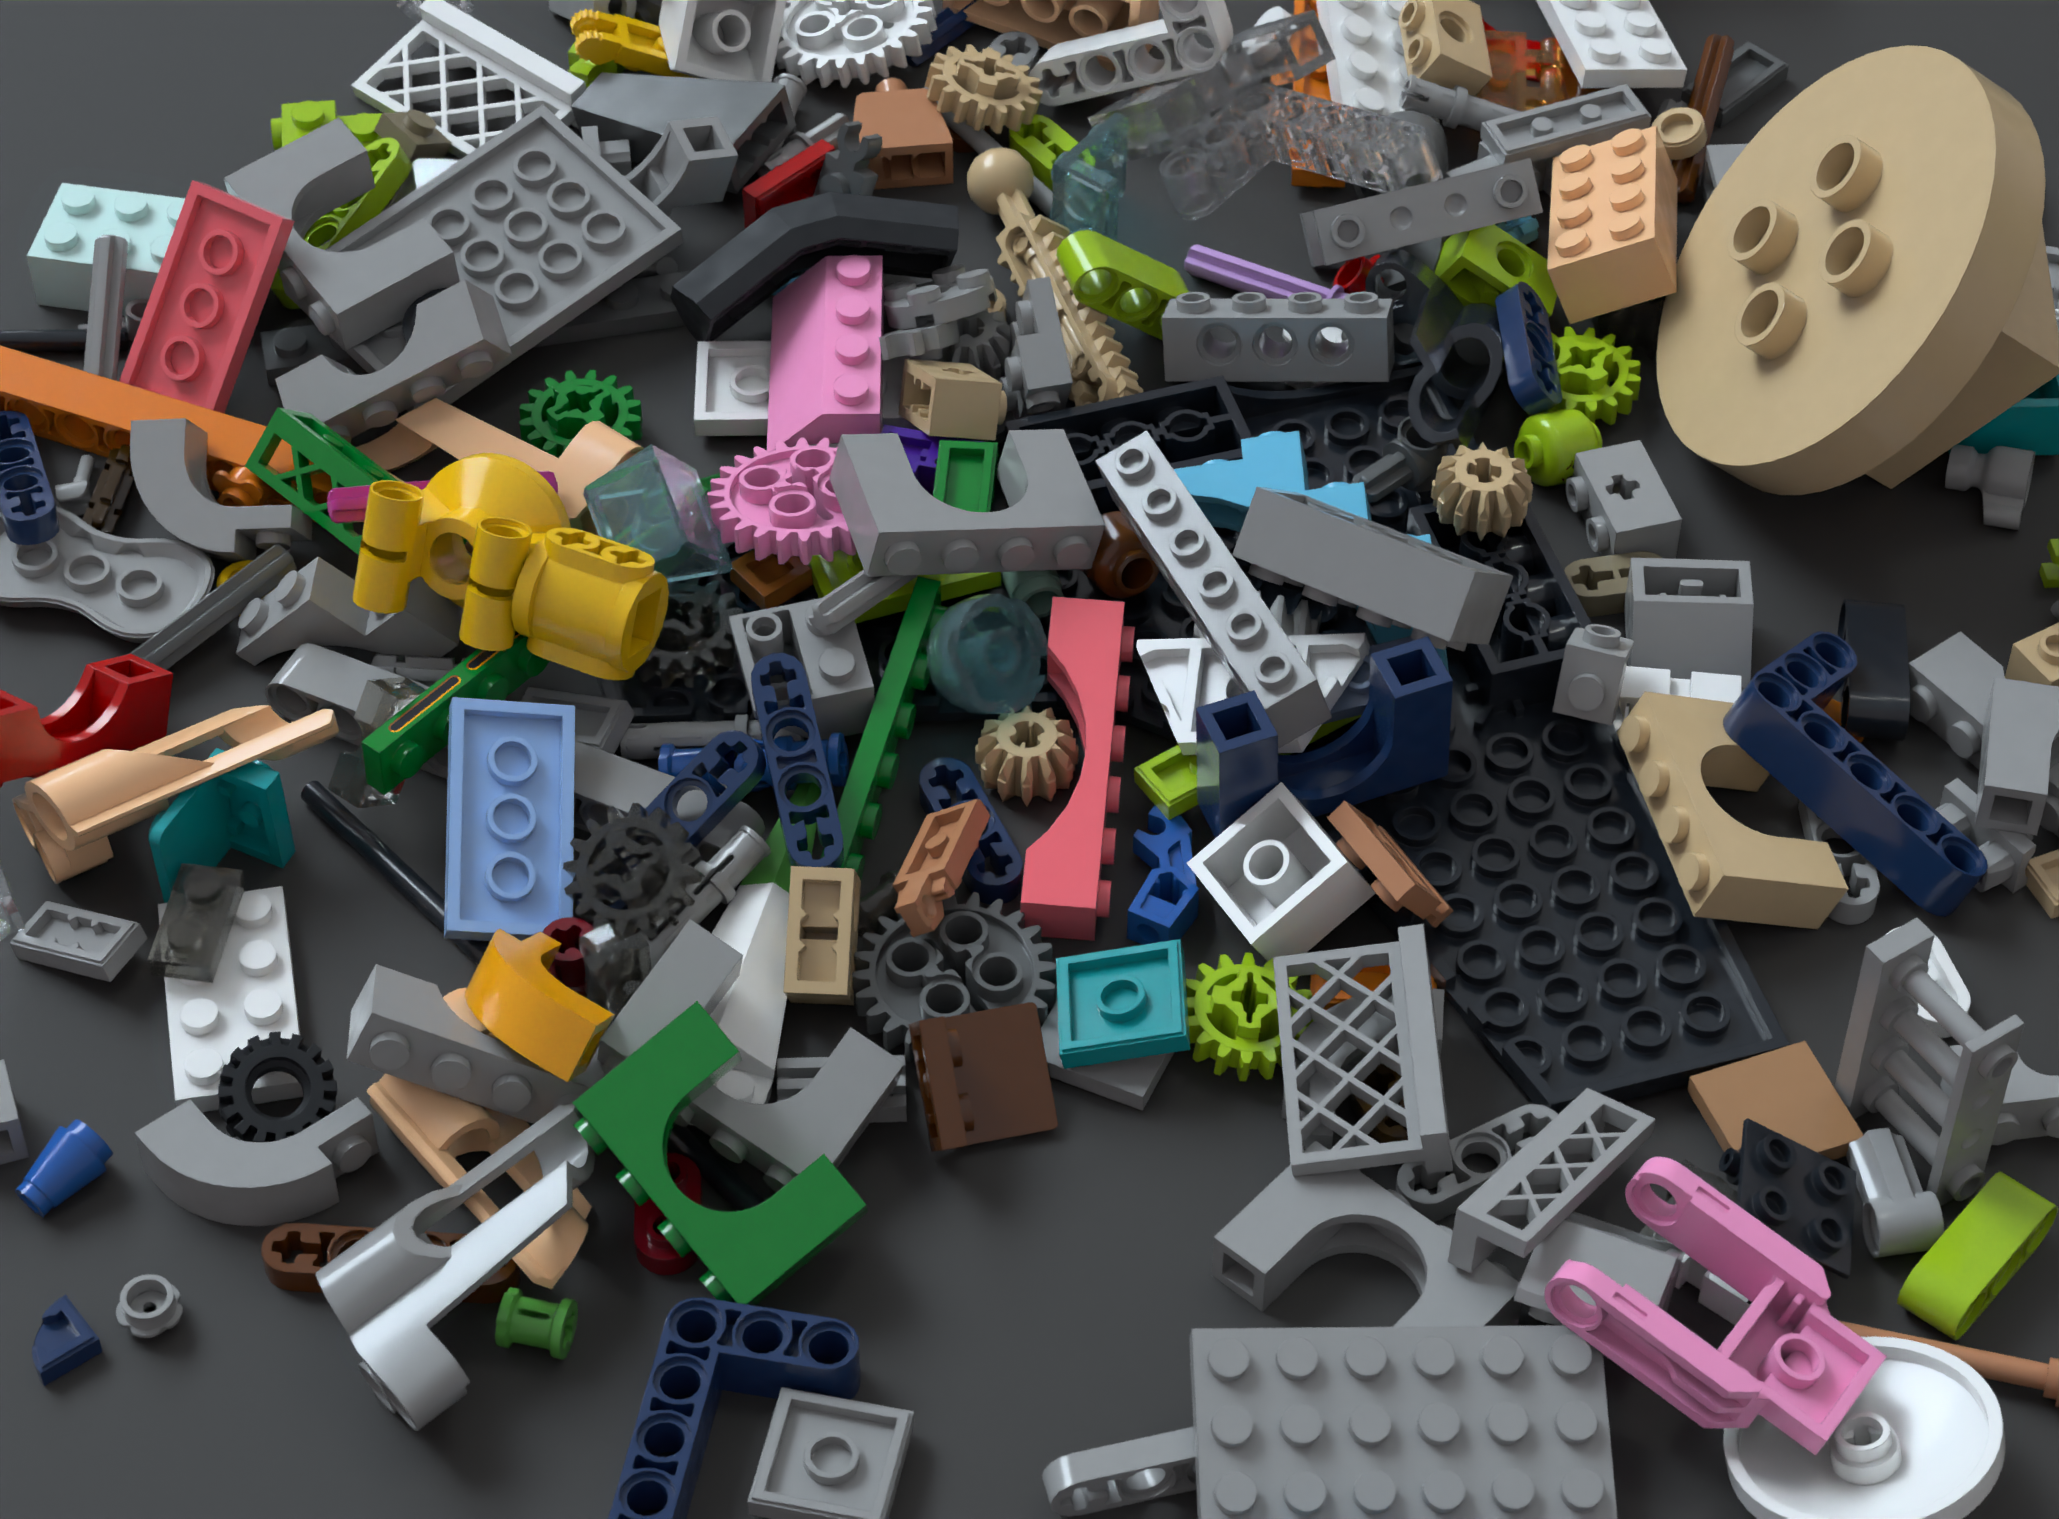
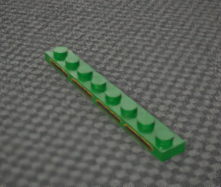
M693 480L688 481L614 541L650 554L655 560L654 571L663 574L669 565L689 549L700 545L711 532L708 506L709 490ZM515 631L514 643L509 649L503 651L477 649L361 741L367 784L383 795H386L404 779L414 776L425 762L448 745L449 705L452 697L505 701L508 695L529 678L539 675L551 661L532 654L527 649L528 637L520 635L517 631Z

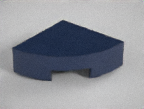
M66 1294L55 1301L43 1314V1323L36 1334L34 1346H32L33 1361L43 1386L103 1352L98 1336Z

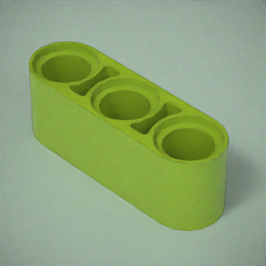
M1082 230L1070 234L1057 248L1056 256L1075 298L1080 303L1163 340L1162 316L1169 300L1176 299L1178 295L1189 292L1178 271L1091 230Z
M1997 1172L1917 1263L1900 1290L1897 1304L1957 1341L1967 1332L2044 1240L2055 1221L2058 1206L2003 1172Z

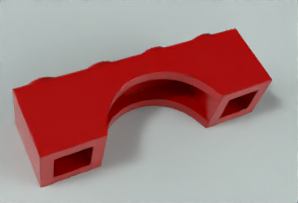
M133 654L86 664L81 679L71 696L55 712L40 719L37 706L0 689V788L4 782L23 777L37 778L49 773L50 770L63 767L103 749L133 751L166 737L173 673Z

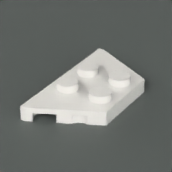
M1365 633L1287 635L1316 677L1329 711H1331L1362 665L1363 659L1369 654L1370 645ZM1205 638L1137 640L1136 648L1182 754L1197 755L1196 708L1242 694ZM1321 724L1280 749L1278 748V753H1302Z

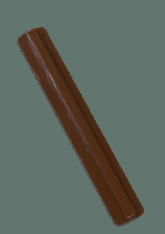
M1714 33L1706 39L1688 103V108H1692L1702 115L1707 131V141L1704 147L1695 155L1672 161V167L1677 177V202L1683 205H1687L1694 200L1705 160L1706 147L1710 142L1732 62L1735 42L1729 35L1720 36Z

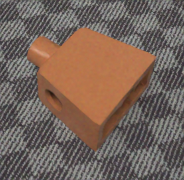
M887 78L876 86L875 92L861 93L856 96L853 122L859 121L862 123V129L859 134L860 144L863 136L874 134L882 136L881 151L877 157L870 159L868 165L870 170L878 174L874 189L953 184L952 137L942 113L936 110L938 106L937 101L928 100V89H907L906 84L902 80Z

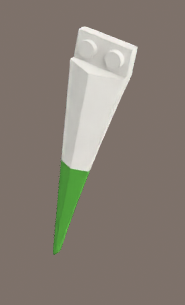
M815 783L799 784L789 801L797 806L811 805L819 799L821 790ZM780 818L765 841L771 849V854L767 858L765 857L743 879L736 891V896L730 901L712 932L720 940L743 954L739 977L710 1015L739 1050L742 1061L713 1085L734 1099L753 1104H768L787 1002V996L783 993L791 864L788 859ZM817 822L805 825L808 841L806 851H809L811 855Z

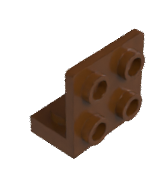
M1028 1002L950 1017L942 1016L908 1024L931 1152L1052 1130L1058 1126L1038 1010L1035 1003Z

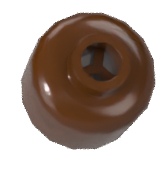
M1120 511L1104 513L1101 517L1105 527L1091 569H1081V571L1098 589L1109 597L1118 599L1134 597L1148 589L1156 580L1160 570Z

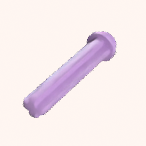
M1198 244L1193 245L1189 249L1184 263V269L1192 276L1242 293L1259 292L1264 294L1266 299H1288L1290 295L1299 292H1315L1320 294L1322 299H1344L1348 295L1344 293L1343 286L1334 285L1329 289Z

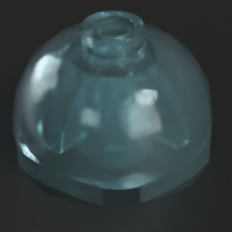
M1001 594L976 595L949 607L933 627L927 645L928 669L934 685L951 704L964 711L974 714L1015 713L1029 705L1043 686L1046 675H1038L1041 667L1040 656L1047 655L1048 642L1039 618L1027 603L1018 598L1008 599Z

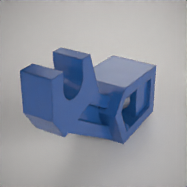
M1155 805L1148 813V830L1158 833V835H1150L1139 829L1133 835V853L1153 868L1127 912V939L1142 945L1181 939L1198 917L1199 888L1196 885L1195 873L1187 864L1193 858L1191 850L1192 830L1182 816L1178 815L1168 820Z

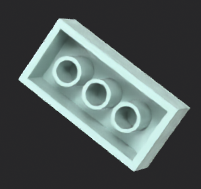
M61 183L27 254L37 305L89 311L94 242L102 235L123 237L128 242L122 316H125V308L130 301L135 299L149 300L185 198Z

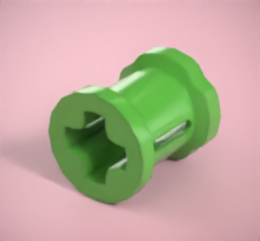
M510 1287L502 1298L497 1315L496 1345L509 1348L513 1343L547 1349L550 1350L553 1358L563 1360L571 1348L578 1317L576 1300L564 1298L559 1304L524 1297L521 1289Z

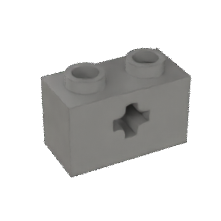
M1637 440L1575 453L1573 476L1566 481V494L1570 508L1573 512H1580L1586 524V533L1591 549L1594 552L1600 551L1602 556L1641 551L1655 553L1666 559H1676L1682 518L1642 442Z

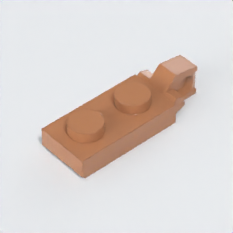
M977 798L926 816L892 885L898 893L897 904L894 909L897 914H901L911 930L910 934L912 937L934 931L944 918L942 900L952 897L955 894L954 891L961 884L962 876L973 853L979 846V840L991 816L981 799Z

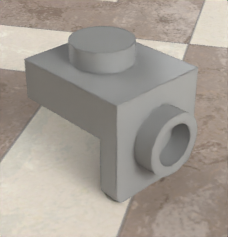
M1590 624L1585 629L1575 628L1566 643L1552 712L1612 726L1616 718L1626 665L1632 654L1634 641L1621 637L1620 631L1605 625Z

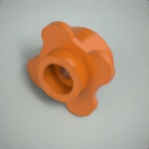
M235 467L230 473L217 471L212 477V483L218 488L219 498L217 502L220 505L232 507L264 506L271 495L270 486L246 467Z

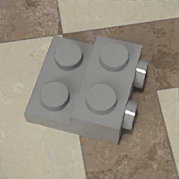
M1050 277L1027 280L1022 301H1017L1015 305L1017 321L1010 323L1013 351L1011 357L1005 358L1006 377L999 379V382L1002 383V390L1006 393L1007 411L1013 410L1015 419L1065 409L1073 384Z

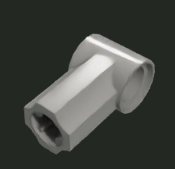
M1889 1128L1868 1130L1862 1137L1849 1143L1846 1154L1850 1169L1856 1171V1186L1863 1202L1861 1213L1862 1228L1867 1248L1873 1258L1928 1251L1944 1233V1222L1939 1201L1932 1191L1923 1192L1903 1135H1896Z

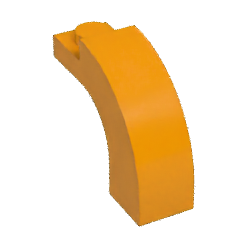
M499 928L495 931L465 990L466 1002L476 1018L502 1042L546 1071L569 1082L587 1070L599 1046L600 1038L608 1029L615 1014L571 990L548 972L562 945L560 942L542 932H538L521 941Z

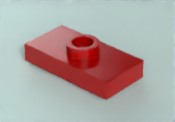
M821 139L743 188L745 229L771 208L813 197L826 152L835 151V147Z

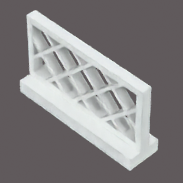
M426 0L419 6L422 21L351 85L356 97L383 113L407 112L408 110H413V103L441 99V111L426 114L436 122V129L452 142L448 151L460 159L504 131L488 132V119L516 115L517 122L524 117V114L531 113L541 105L546 106L567 126L571 124L578 129L571 105L587 89L583 80L444 0ZM426 41L439 48V56L411 60V55ZM472 67L477 70V78L449 82L448 70ZM440 71V84L412 88V75ZM403 77L404 89L380 92L375 89L385 79ZM509 89L515 92V100L486 104V92ZM478 93V106L450 110L449 97ZM479 121V134L460 137L451 134L450 125Z

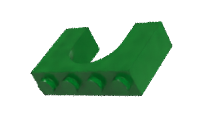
M696 1001L572 1102L583 1116L573 1126L598 1156L607 1148L612 1151L625 1167L615 1177L640 1207L651 1199L667 1218L657 1228L682 1258L692 1250L709 1270L699 1279L716 1300L735 1301V1303L755 1306L864 1216L868 1209L866 1203L825 1154H822L765 1202L746 1210L722 1212L708 1209L690 1200L677 1188L672 1180L667 1161L668 1140L675 1121L692 1101L742 1061L739 1050L700 1003Z

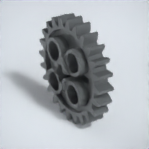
M973 892L966 904H957L956 897L953 895L948 899H944V918L936 929L916 937H912L910 934L911 930L900 913H898L897 922L880 916L878 918V934L864 933L863 951L855 952L854 964L856 971L852 973V987L854 996H856V1012L858 1016H866L867 1032L869 1035L883 1032V1047L887 1051L904 1043L905 1061L911 1062L915 1058L908 1024L919 1020L942 1016L950 1017L1033 1002L1037 1006L1040 1027H1042L1047 1019V1008H1051L1055 1004V990L1057 986L1056 963H1052V944L1041 943V927L1034 925L1025 928L1024 912L1018 910L1005 917L1003 916V900L997 899L986 909L980 907L979 893Z

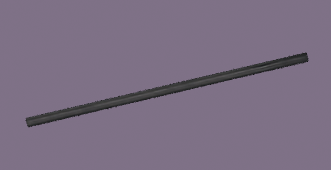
M319 781L309 782L301 791V799L444 933L445 900ZM451 939L477 965H479L490 943L489 941ZM674 1123L668 1145L676 1153L692 1159L698 1166L701 1176L733 1207L741 1211L766 1201L688 1127Z

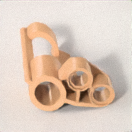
M270 705L234 708L133 751L103 749L26 782L24 787L25 793L12 798L26 836L31 845L38 849L50 877L55 884H58L108 862V859L113 858L114 855L107 836L157 815L163 810H167L169 808L168 798L257 759L276 761L290 757L335 737L339 733V728L334 711L331 709H321L288 723L281 719ZM217 736L233 747L204 761L173 757L177 753Z

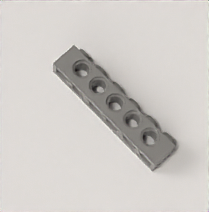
M1148 431L1143 432L1097 459L1096 464L1114 503L1241 693L1255 690L1278 734V748L1280 749L1332 718L1316 677Z

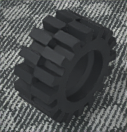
M281 1031L269 1032V1038L260 1040L258 1035L248 1039L247 1046L242 1050L237 1047L231 1053L228 1065L224 1064L218 1088V1109L221 1120L224 1119L227 1124L226 1130L232 1138L237 1136L242 1141L247 1142L278 1141L303 1131L334 1112L337 1080H334V1068L330 1060L325 1061L321 1057L322 1049L315 1043L310 1047L303 1043V1036L292 1033L291 1039L281 1038ZM275 1071L292 1075L300 1083L303 1090V1101L299 1108L292 1114L279 1118L267 1116L259 1111L252 1100L251 1094L254 1084L260 1077Z

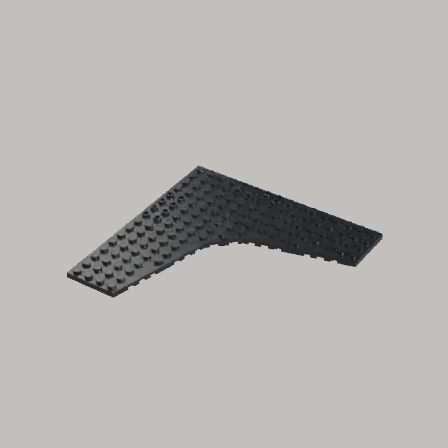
M1422 365L1392 371L1389 382H1341L1291 391H1260L1237 388L1227 385L1222 375L1006 421L1005 430L996 436V440H989L988 442L998 443V468L1009 430L1064 429L1101 515L1120 510L1109 493L1096 460L1145 431H1148L1173 469L1199 466L1215 459L1228 461L1243 459L1241 439L1258 437L1269 431H1281L1284 433L1299 431L1307 461L1309 490L1322 488L1333 482L1351 484L1353 477L1380 460L1384 446L1397 438L1399 424L1409 416V391ZM1430 377L1427 381L1426 390L1429 406L1437 415L1444 419H1456L1459 409L1453 397L1446 395L1435 385L1432 377ZM1472 437L1467 448L1477 450L1479 447ZM1451 443L1448 446L1447 456H1454L1457 450ZM997 476L992 512L1009 508ZM1400 486L1377 502H1370L1369 507L1373 522L1404 534L1415 536L1430 534L1432 545L1510 574L1513 578L1488 645L1467 643L1465 651L1446 646L1448 670L1453 679L1448 775L1352 805L1372 819L1377 826L1380 825L1387 831L1453 909V912L1435 928L1426 918L1423 920L1404 906L1395 912L1377 894H1374L1366 903L1398 941V927L1423 924L1430 971L1437 984V988L1444 989V996L1534 1104L1547 1106L1558 1114L1586 1088L1615 1101L1623 1102L1687 1086L1690 1076L1789 1046L1790 1044L1726 921L1693 916L1616 732L1624 720L1619 705L1612 726L1552 712L1566 643L1575 628L1585 629L1587 625L1592 623L1529 503L1527 515L1523 519L1522 526H1510L1505 538L1493 532H1487L1480 541L1476 532L1467 531L1457 536L1453 524L1439 522V514L1437 513V508L1433 506L1434 499L1431 498V490L1416 492ZM712 522L711 532L697 547L689 549L669 565L663 573L668 582V606L663 627L646 661L635 670L632 678L626 680H607L596 677L603 698L624 700L629 703L635 712L631 723L735 721L736 715H749L750 720H758L753 713L729 624V616L762 610L730 579L729 564L753 549L739 554L736 552L735 542L723 544L720 532H713ZM1213 527L1227 549L1233 554L1240 532L1228 528ZM1234 557L1255 590L1261 592L1262 600L1269 610L1278 595L1284 596L1287 614L1293 615L1301 600H1308L1311 619H1317L1322 611L1319 634L1365 633L1369 645H1376L1365 620L1356 616V608L1339 603L1336 606H1330L1302 595L1304 587L1283 582V585H1278L1257 578L1248 573L1251 563ZM1081 569L1057 570L1062 583L1061 590L1064 597L1125 602L1124 626L1135 627L1133 661L1121 662L1120 675L1131 676L1128 712L1116 711V718L1177 742L1136 648L1137 640L1193 638L1195 622L1161 571L1148 589L1134 597L1118 599L1104 594ZM1002 579L1001 586L941 601V606L949 607L948 624L942 642L932 641L928 655L933 656L932 671L925 691L916 689L911 703L916 704L914 722L998 719L1003 707L1014 713L1022 712L1026 703L1035 713H1040L1051 707L1055 717L1072 716L1064 700L1047 680V650L1051 614L1038 619L1023 617L1011 601ZM814 585L779 606L819 599ZM906 611L856 623L874 685L875 698ZM1359 718L1307 745L1302 753L1319 749L1338 739ZM1332 812L1314 817L1335 843L1342 837L1327 818ZM1355 866L1371 886L1377 879L1368 866L1362 870Z

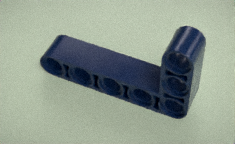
M1823 631L1813 633L1754 675L1724 716L1723 727L1737 745L1918 906L1936 916H1949L1953 914L1988 869L1987 860L1983 852L1971 840L1823 711L1855 669L1858 661L1851 646L1839 636Z
M704 1297L689 1298L676 1304L671 1308L666 1317L608 1519H687L722 1390L778 1399L781 1387L851 1400L856 1396L861 1382L859 1338L855 1329L848 1323L835 1318ZM695 1340H706L701 1343H690ZM761 1350H770V1351H772V1352H769V1353H766V1354H758V1353H756V1352H759V1351H761ZM826 1361H836V1362H838V1363H835V1364H822L823 1362H826ZM678 1396H691L686 1399H673ZM664 1452L676 1453L669 1457L656 1456ZM647 1510L660 1511L651 1516L639 1515V1513Z

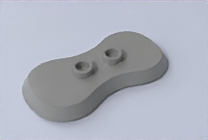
M56 506L60 525L57 535L40 544L18 545L11 542L7 537L0 514V605L15 608L47 607L68 610L88 617L98 626L120 639L128 642L144 643L207 596L212 588L215 568L211 559L202 550L184 541L166 538H124L110 535L93 528L73 513Z

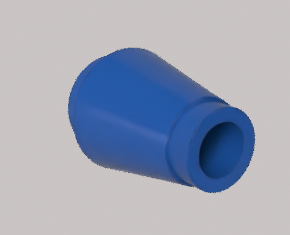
M75 1119L67 1128L62 1126L57 1128L24 1177L23 1182L15 1189V1192L30 1209L44 1217L52 1208L54 1209L105 1173L107 1169L104 1164L113 1156V1152L94 1130L82 1121Z

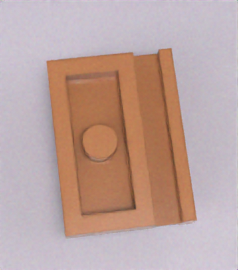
M1346 801L1327 817L1342 835L1336 842L1339 850L1360 870L1366 866L1369 867L1377 877L1371 884L1372 889L1392 910L1397 912L1404 906L1423 920L1426 918L1435 928L1453 912V909L1383 827L1377 826L1372 819Z

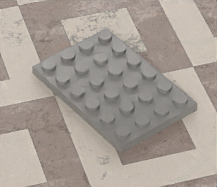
M541 105L326 249V251L349 252L364 249L425 218L454 251L460 281L465 279L493 295L512 355L495 363L493 369L487 374L476 378H466L447 388L445 394L438 399L451 404L683 243L682 229L546 106ZM283 284L285 294L311 318L308 304L303 298L295 301ZM403 320L346 352L368 374L383 369L393 362L406 347L402 329ZM331 333L328 334L345 351ZM418 403L406 410L410 412L425 403Z
M1565 1325L1210 1328L1191 1330L1189 1343L1198 1519H1617L1603 1354Z

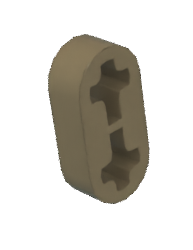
M1638 551L1586 558L1570 563L1566 566L1564 572L1588 617L1624 613L1631 557H1662L1655 553Z

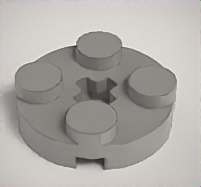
M952 265L937 269L932 272L933 281L916 285V282L913 280L902 281L888 285L883 289L885 296L884 308L890 327L897 329L917 328L915 319L917 316H921L924 319L933 318L934 325L962 319L991 307L989 300L996 302L998 299L993 277L990 276L989 270L977 269L966 272L964 265Z

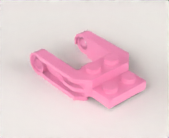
M1666 1157L1650 1158L1642 1165L1626 1186L1625 1197L1631 1211L1644 1224L1742 1294L1752 1304L1717 1350L1627 1283L1622 1287L1596 1267L1569 1259L1545 1287L1544 1296L1549 1310L1563 1325L1702 1428H1748L1756 1416L1760 1414L1816 1456L1887 1356L1830 1315L1826 1301L1831 1296V1291L1823 1267L1679 1162ZM1650 1184H1657L1667 1189L1674 1197L1676 1204H1669L1660 1199L1652 1191ZM1570 1285H1575L1587 1292L1595 1301L1596 1306L1581 1300L1572 1291Z

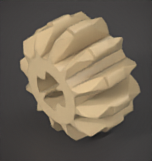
M1484 442L1481 443L1477 450H1471L1463 445H1459L1454 456H1442L1441 464L1437 468L1436 478L1432 481L1431 498L1434 499L1433 506L1437 508L1439 522L1453 524L1457 536L1467 531L1477 533L1480 541L1487 532H1493L1505 538L1510 526H1522L1523 519L1527 515L1528 503L1532 500L1533 484H1531V476L1527 474L1524 459L1510 458L1507 446L1497 451L1487 449Z
M1026 703L1022 712L1014 713L1003 707L998 720H985L984 728L981 730V737L978 738V745L975 746L976 764H979L981 779L984 781L986 789H998L1002 802L1015 795L1020 796L1025 805L1028 806L1033 796L1039 795L1051 802L1056 789H1069L1070 781L1073 779V771H1075V764H1078L1079 748L1076 745V738H1073V731L1070 728L1069 720H1056L1051 707L1040 713H1035Z

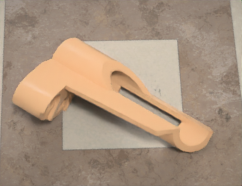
M437 398L395 419L398 422L397 425L382 436L355 447L389 474L420 459L436 447L443 449L459 460L480 453H495L513 457L536 471L548 470L554 473L558 483L557 494L566 509L571 528L586 531L607 539L616 538L625 528L631 510L630 503L623 497V494L638 482L647 464V453L643 447L600 421H592L586 424L573 438L562 455L557 458ZM391 474V475H392L394 478H396L398 481L404 482L403 480L399 479V478L396 477L395 475ZM467 541L465 544L466 550L472 554L473 546Z
M466 988L456 989L443 997L451 1010L464 1022L488 1036L499 1039L470 1010L465 999ZM386 1073L379 1082L372 1084L366 1091L371 1096L369 1101L371 1108L443 1188L449 1187L467 1173L455 1159L457 1156L476 1151H488L492 1155L530 1127L527 1121ZM534 1151L506 1171L524 1192L543 1178L541 1166ZM578 1188L572 1191L573 1207L512 1258L533 1283L552 1289L571 1264L585 1239L589 1227L585 1220L592 1206ZM482 1189L463 1202L481 1224L500 1210Z

